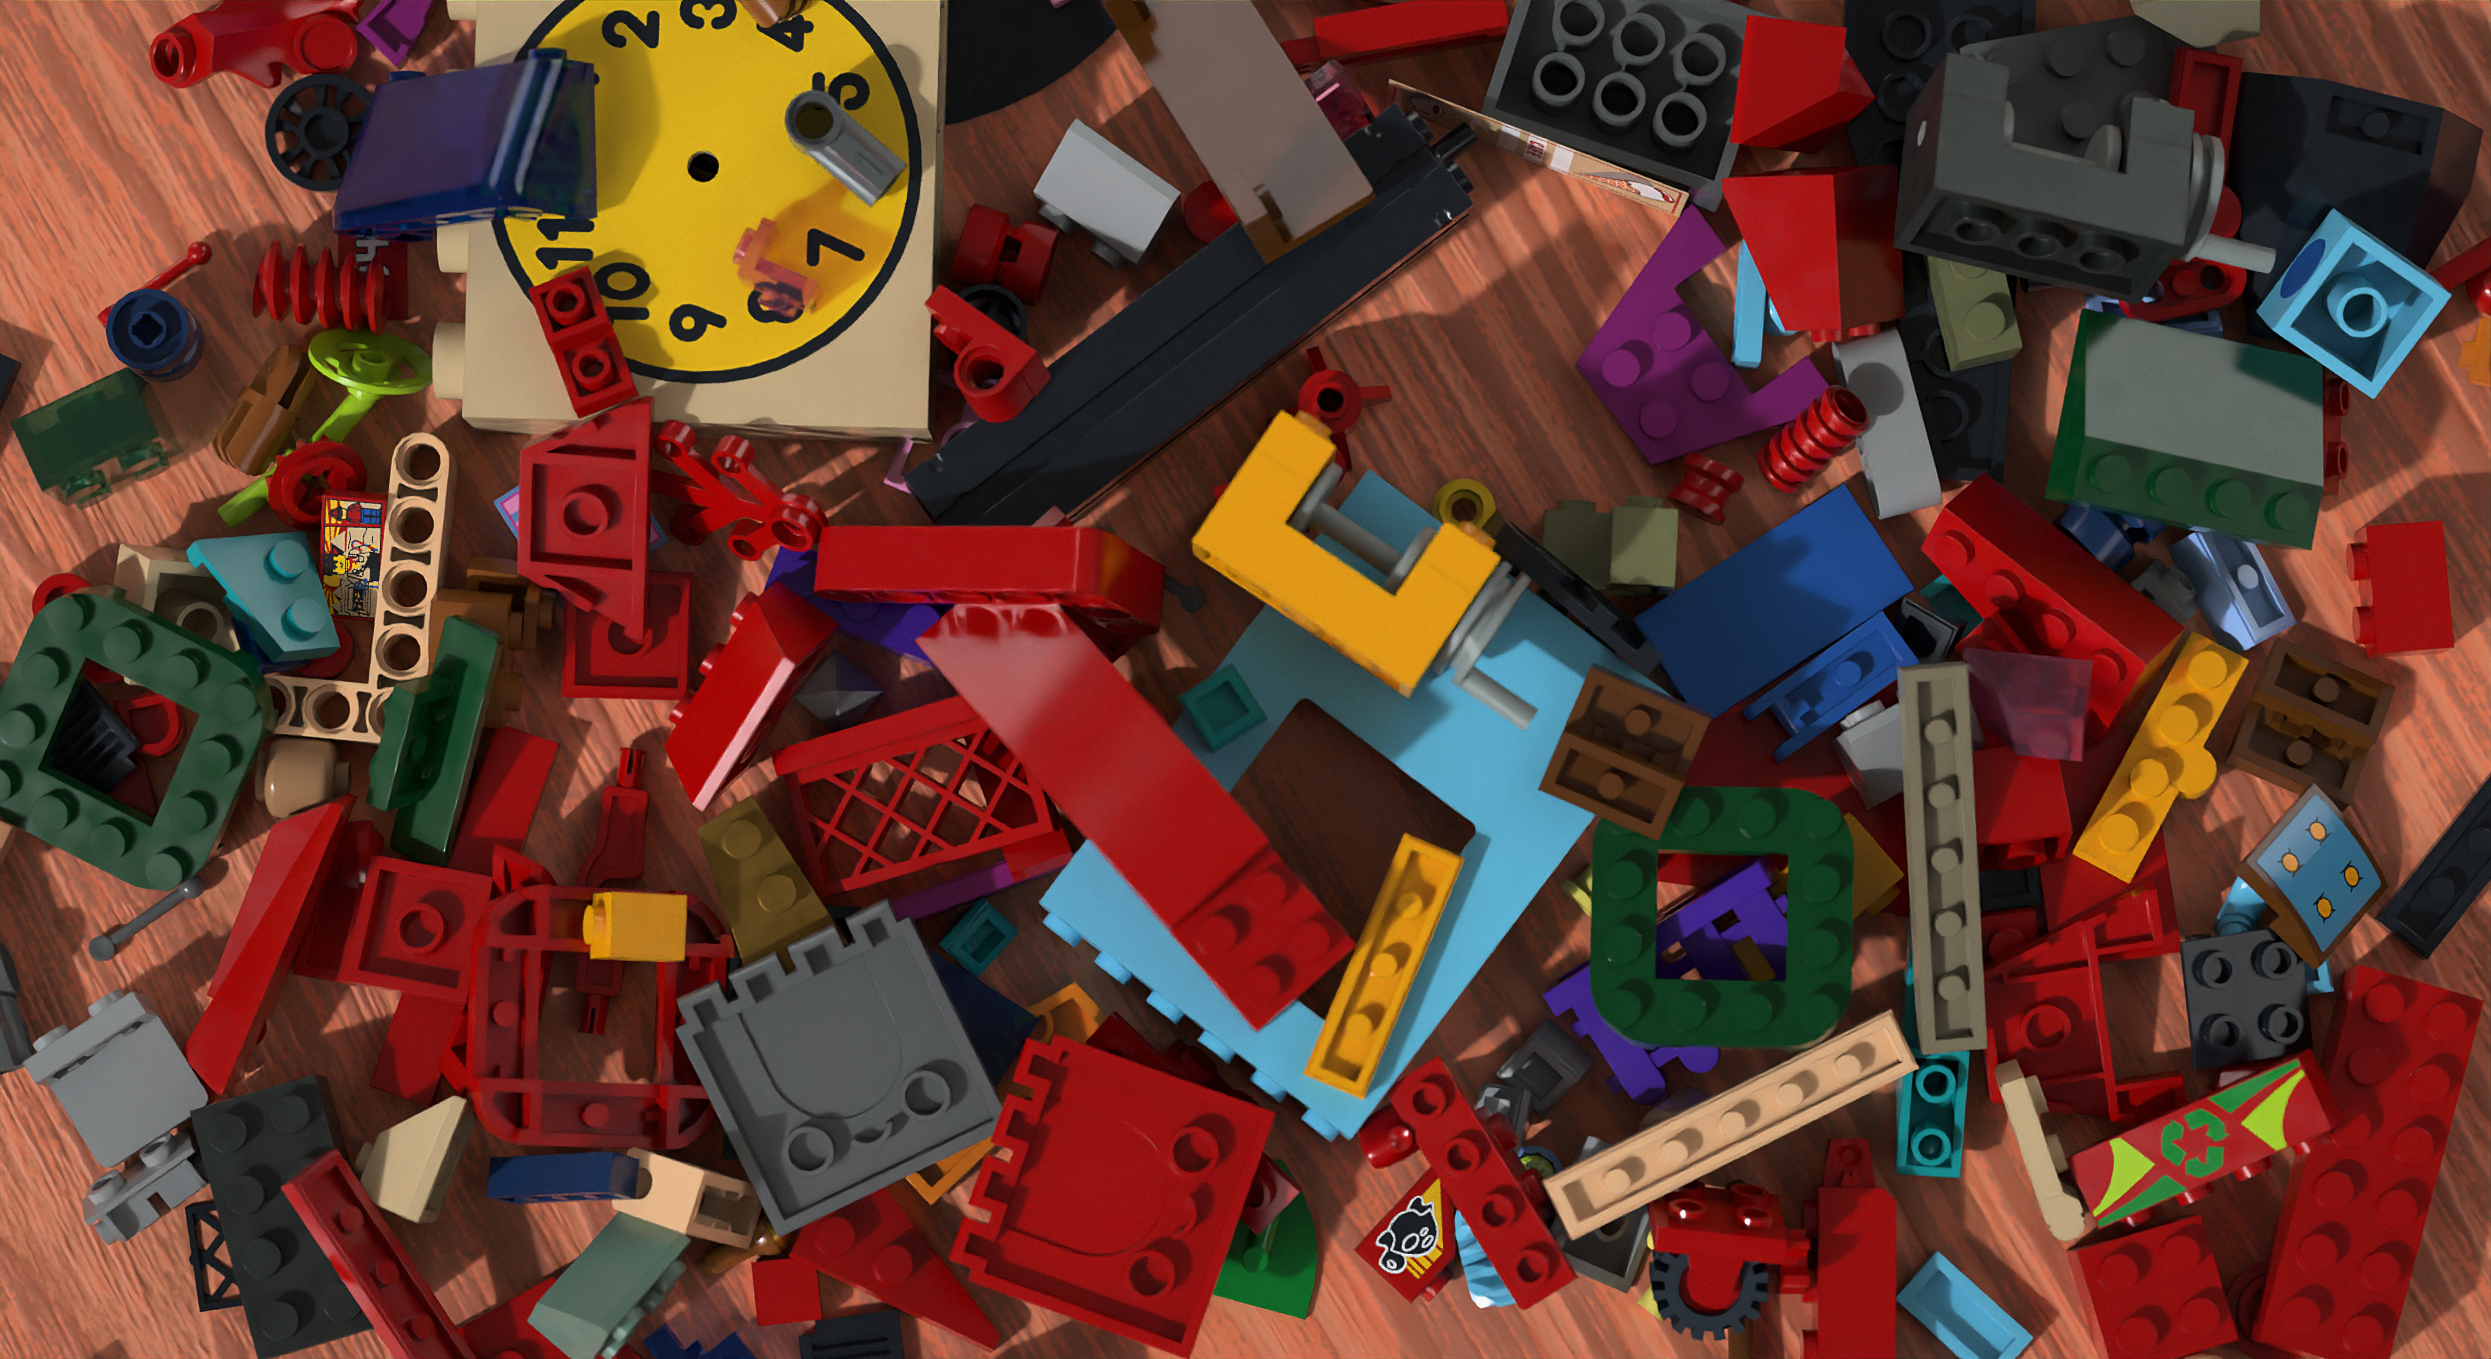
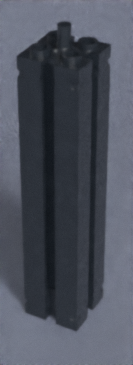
M1394 102L1377 115L1370 124L1360 128L1343 141L1345 147L1371 185L1376 195L1374 201L1268 265L1265 264L1238 221L1049 365L1047 370L1052 378L1017 416L1002 423L988 422L980 418L940 448L932 458L926 462L923 461L906 474L903 478L908 491L935 526H1032L1054 505L1073 523L1433 248L1438 241L1467 221L1469 212L1474 205L1469 196L1474 191V187L1466 174L1454 161L1479 142L1478 137L1466 122H1462L1442 139L1430 146L1435 137L1424 120L1413 109L1404 114L1397 103Z

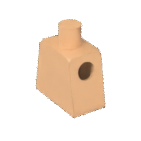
M632 1147L627 1152V1156L639 1159L636 1198L631 1200H612L613 1209L684 1234L749 1249L762 1208V1204L751 1182L637 1147ZM703 1192H705L704 1203L702 1207L698 1210L703 1196Z

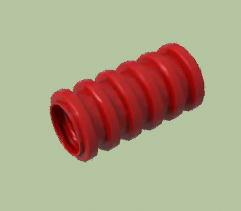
M1838 385L1829 386L1821 397L1811 402L1808 409L1802 410L1795 420L1785 425L1782 432L1776 433L1769 443L1764 444L1758 450L1757 463L1765 479L1782 492L1790 494L1797 492L1801 489L1804 482L1811 480L1815 476L1817 470L1826 467L1830 459L1836 458L1841 453L1843 447L1851 445L1856 436L1862 435L1870 425L1869 416L1865 406L1848 389Z

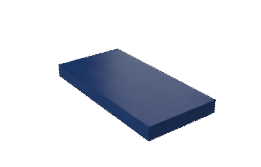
M1842 484L1633 619L1644 628L1663 656L1658 666L1680 699L1689 705L1712 714L1710 720L1712 722L1843 638L1880 611H1884L1902 600L1906 595L1914 591L1915 588L1846 485Z

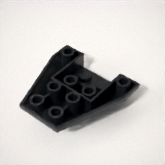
M2241 72L2229 151L2232 191L2238 197L2242 209L2241 223L2236 232L2237 240L2273 248L2276 251L2275 262L2269 274L2246 269L2247 279L2243 290L2247 335L2295 346L2273 331L2256 310L2332 208L2425 270L2471 191L2483 129L2441 107L2318 78Z

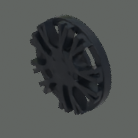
M315 74L295 81L279 94L273 102L266 119L265 142L273 164L290 182L312 192L338 193V191L348 190L357 183H361L365 180L366 176L373 172V168L377 164L385 146V126L377 103L359 84L339 75ZM329 85L338 87L334 109L326 107ZM313 87L318 100L317 108L309 112L303 111L294 97L302 91ZM355 94L363 101L366 108L354 117H345L343 115V107L351 95ZM284 109L302 117L299 127L279 119ZM373 123V131L352 134V125ZM296 133L300 140L298 146L295 149L280 154L277 134ZM361 141L371 144L370 151L363 163L351 156L350 146L353 143ZM307 151L312 156L295 173L289 167ZM344 155L353 171L345 177L342 176L334 159ZM327 161L329 164L330 181L311 180L314 166L318 162Z

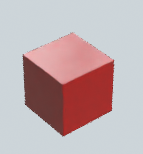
M2056 740L1972 751L1978 872L2021 870L2039 864L2063 861L2072 835V826Z

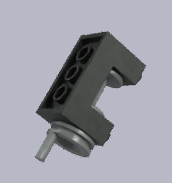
M1947 52L1906 114L1893 248L2134 304L2140 303L2174 258L2189 262L2194 257H2199L2267 274L2273 268L2276 256L2275 249L2209 234L2221 195L2224 175V148L2220 138L2210 135H2203L2200 138L2199 133L2193 132V110L2172 106L2169 102L2159 98L2142 99L2133 96L2112 125L2105 124L2094 133L2084 158L2012 142L2014 111L2012 104L2006 101L2009 67L1987 62L1983 57L1974 54L1957 55Z

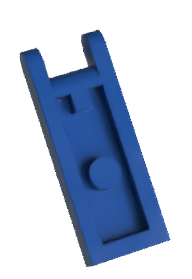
M1880 611L1746 707L1741 713L1748 722L1762 716L1768 708L1774 713L1791 737L1790 740L1779 744L1771 753L1779 764L1898 678L1897 667L1917 665L1919 661L1884 612Z

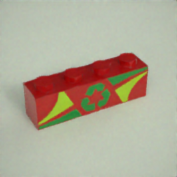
M2308 1048L2087 1145L2066 1158V1161L2098 1229L2118 1222L2124 1232L2157 1217L2158 1214L2154 1206L2176 1197L2180 1207L2210 1195L2216 1191L2212 1181L2234 1172L2238 1182L2268 1170L2274 1166L2270 1155L2292 1146L2296 1156H2301L2332 1141L2328 1130L2334 1128L2344 1117L2312 1049Z

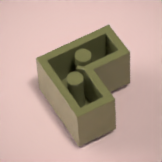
M1628 496L1625 497V504L1613 506L1610 513L1595 512V502L1582 500H1560L1557 503V510H1545L1542 519L1541 545L1604 596L1664 599L1675 587L1679 509L1664 508L1663 498Z

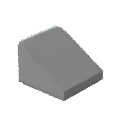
M1546 1019L1495 1074L1509 1087L1531 1091V1108L1542 1118L1585 1074L1594 1061L1553 1020Z

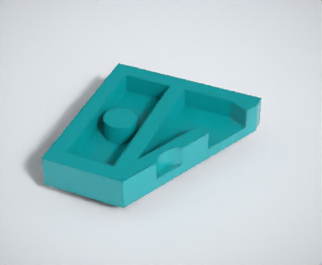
M305 531L196 540L186 550L187 558L194 568L197 569L204 564L228 592L221 600L238 620L243 621L249 626L254 640L273 663L330 657L340 647Z

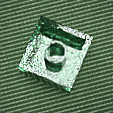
M129 367L112 373L10 422L41 491L67 507L75 503L78 509H84L106 500L113 494L110 486L131 476H134L136 482H140L163 473L171 467L168 459L182 453L181 447L152 385Z

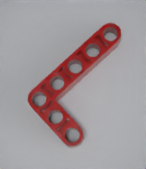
M827 526L820 530L813 593L823 599L849 603L1066 605L1110 631L1134 635H1151L1160 631L1166 568L1114 534L1088 527Z

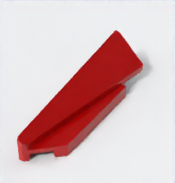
M351 793L341 795L331 802L305 812H297L281 818L272 825L208 990L207 996L213 998L182 1051L189 1065L217 1094L225 1095L243 1078L264 1022L273 1014L356 802L357 796Z

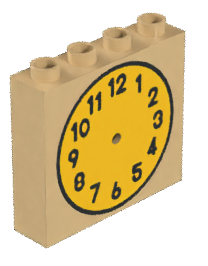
M447 0L448 14L451 20L476 21L474 70L447 69L442 89V131L445 145L472 146L470 196L443 195L438 210L437 254L440 271L467 273L465 323L438 322L435 328L432 375L436 399L462 400V418L479 433L548 434L637 398L655 396L653 437L656 436L664 421L672 419L681 421L692 428L697 438L722 439L726 435H735L743 439L914 442L935 444L938 338L933 333V330L937 327V323L924 303L940 285L949 0H813L808 10L769 28H762L738 0ZM817 90L829 94L837 101L842 110L907 164L906 169L897 181L872 208H869L810 156L796 150L789 141L785 126V113L791 100L800 93ZM814 107L802 112L796 121V129L801 135L809 139L824 137L833 126V118L830 114L821 108ZM699 156L705 161L719 164L718 173L714 174L703 171L696 167L692 160ZM589 266L640 396L579 419L571 404L554 354L546 341L528 289Z

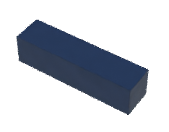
M616 1152L490 1157L486 1197L509 1204L631 1200L636 1198L639 1159Z

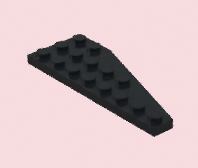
M1844 0L1842 27L1847 28L1845 48L1876 97L1845 126L1854 165H1897L1899 190L1906 114L1947 52L1960 55V49L1967 44L2034 33L2036 0ZM1902 250L1905 318L1895 319V323L1905 350L1939 482L1971 484L1985 472L2002 485L2012 358L1951 372L1923 254ZM2005 274L2015 312L2017 276Z

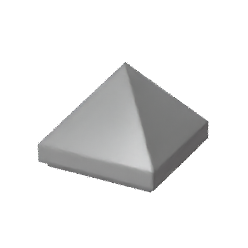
M836 649L798 691L795 698L833 732L854 727L884 691Z
M1482 1082L1476 1109L1487 1105L1492 1115L1499 1111L1505 1116L1518 1137L1519 1145L1513 1149L1519 1154L1531 1127V1091Z

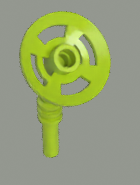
M346 327L320 332L310 342L308 350L309 359L321 373L347 386V390L351 394L308 441L302 438L300 440L312 443L318 441L322 434L335 442H341L376 404L377 400L382 399L385 395L410 394L426 389L433 383L431 356L414 343L386 332L381 337L374 336L371 329L365 328L357 334L350 333ZM346 349H358V350L345 351V352H342V351H341V350H346ZM325 361L338 368L337 373L331 370ZM403 362L413 370L417 378H402V373L396 365ZM289 447L284 451L285 455L287 456L289 453L294 451V449ZM276 458L273 459L275 466L217 509L220 516L231 529H234L268 503L266 500L268 498V487L265 477L273 474L277 467ZM310 473L301 476V478L307 481L313 477Z

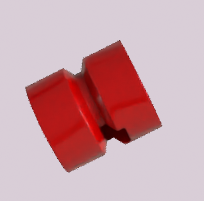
M974 203L966 219L957 246L950 280L969 287L979 284L999 285L1013 292L1023 304L1037 307L1053 264L1060 237V229L1025 219L1016 226L1011 223L1008 213ZM1007 248L1019 254L1016 264L1003 262Z

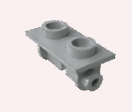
M187 1126L174 1136L171 1133L163 1134L141 1151L139 1155L141 1159L121 1173L118 1170L105 1173L87 1189V1197L82 1200L84 1221L89 1226L102 1218V1220L95 1224V1228L107 1245H111L117 1240L125 1243L161 1217L160 1212L148 1198L154 1193L158 1192L167 1205L173 1209L209 1184L201 1151L194 1156L191 1155L195 1152V1147L189 1127Z

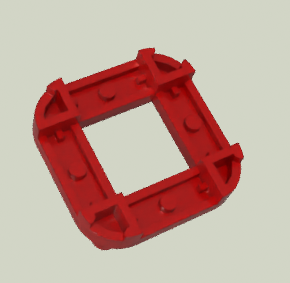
M540 884L510 890L490 900L484 906L481 916L476 923L471 941L465 1076L469 1104L476 1123L482 1129L491 1132L504 1141L518 1145L677 1149L689 1146L690 1142L700 1137L712 1125L717 1117V1113L675 1030L678 1025L686 1022L678 1007L677 998L716 979L721 982L726 991L727 958H735V949L731 933L725 932L719 918L706 904L698 899L699 896L678 890L655 891ZM626 892L687 895L685 960L657 962L653 1084L536 1080L541 951L591 953V945L586 944L584 941L583 919L586 908L593 903V894Z

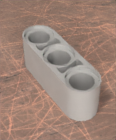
M1896 327L1882 329L1879 334L1859 335L1851 337L1849 340L1832 342L1834 364L1840 386L1848 389L1861 400L1869 416L1870 425L1862 435L1856 436L1855 443L1871 503L1877 518L1880 520L1941 504L1942 494L1936 466L1905 350Z

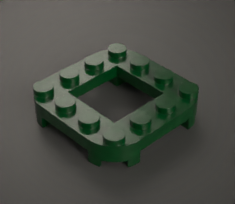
M103 584L99 587L79 588L51 601L36 614L27 630L0 694V816L12 825L133 886L150 890L169 891L191 879L210 865L222 851L225 844L220 841L265 738L275 731L279 709H274L270 688L264 676L257 668L261 663L246 650L240 648L232 653L125 599L127 590L108 584ZM91 660L200 714L155 819L52 767L55 758L50 756Z
M1682 786L1658 841L1601 818L1595 831L1592 851L1590 989L1595 1008L1607 1027L1617 1036L1629 1042L1630 1045L1649 1050H1655V1047L1767 1049L1785 1050V1053H1794L1810 1049L1811 1046L1828 1037L1841 1023L1845 1014H1847L1852 990L1854 845L1850 829L1838 807L1833 802L1813 792L1798 788ZM1659 854L1788 856L1786 982L1656 979Z

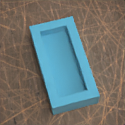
M1936 1250L1933 1251L1896 1293V1302L1959 1359H2015L2034 1338Z

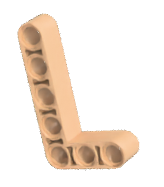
M424 432L412 433L399 442L393 453L369 683L263 675L270 690L279 689L286 698L285 712L277 720L275 731L270 736L323 738L332 740L334 743L379 747L384 728V706L387 698L393 691L394 685L428 674V634L431 599L439 587L446 588L458 474L457 460L452 450L435 435ZM425 449L438 451L441 461L438 472L428 480L419 481L413 479L410 474V463L416 453ZM417 512L430 513L434 520V529L430 537L422 543H408L403 533L406 520ZM410 575L423 576L427 582L426 597L420 604L414 607L401 606L397 600L398 585L404 578ZM403 638L416 639L421 650L419 661L409 670H395L390 661L392 647ZM343 695L350 704L349 717L342 726L328 729L323 725L320 718L321 707L328 698Z

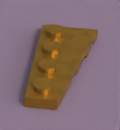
M750 795L697 831L743 965L746 966L777 951L787 971L790 972L797 968L790 956L787 945L835 922L753 796ZM841 933V935H842V937H843V939H844V941H845V943H846V945H847L848 942H847V940L845 939V937L843 936V934Z

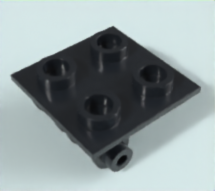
M2271 928L2211 937V934L2208 933L2185 936V941L2179 942L2194 1070L2296 1054L2308 1048L2314 1051L2304 960Z

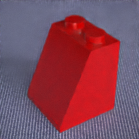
M1897 165L1783 168L1721 178L1722 192L1785 331H1810L1811 342H1835L1849 340V336L1881 333V322L1905 318L1902 249L1893 248L1899 191Z

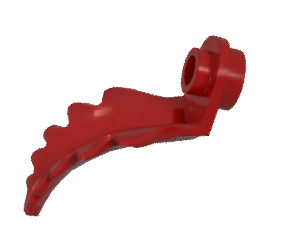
M222 0L212 11L192 13L166 29L164 33L157 35L150 48V64L154 74L160 81L169 83L171 86L179 89L192 88L215 74L228 71L248 79L265 89L276 88L282 81V64L288 65L301 75L310 74L300 66L294 53L293 39L299 25L307 18L321 13L334 14L351 24L357 25L360 23L358 10L363 5L364 0Z

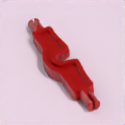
M620 747L616 785L606 786L604 789L596 846L583 861L576 878L575 887L602 888L609 880L639 881L643 877L645 871V831L650 795L640 789L647 751L634 750L632 771L629 774L633 750ZM579 953L575 990L585 994L578 1032L591 1034L593 1013L596 1009L592 1034L605 1036L609 997H619L621 994L626 960L590 959L591 953Z

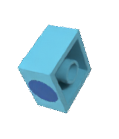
M2332 208L2256 312L2273 331L2374 399L2452 295L2433 276Z

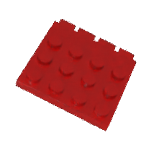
M1060 1034L1054 1035L1051 1045L1027 1037L1012 1081L1033 1088L1035 1092L1032 1100L1007 1092L990 1140L993 1144L1012 1150L1013 1154L1010 1162L985 1154L968 1204L991 1212L989 1221L986 1223L969 1216H963L948 1259L972 1268L967 1281L1181 1358L1190 1359L1277 1112Z

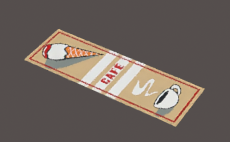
M1389 79L1385 100L1386 106L1396 102L1404 113L1413 109L1423 120L1451 131L1462 122H1466L1480 142L1678 218L1680 217L1689 193Z

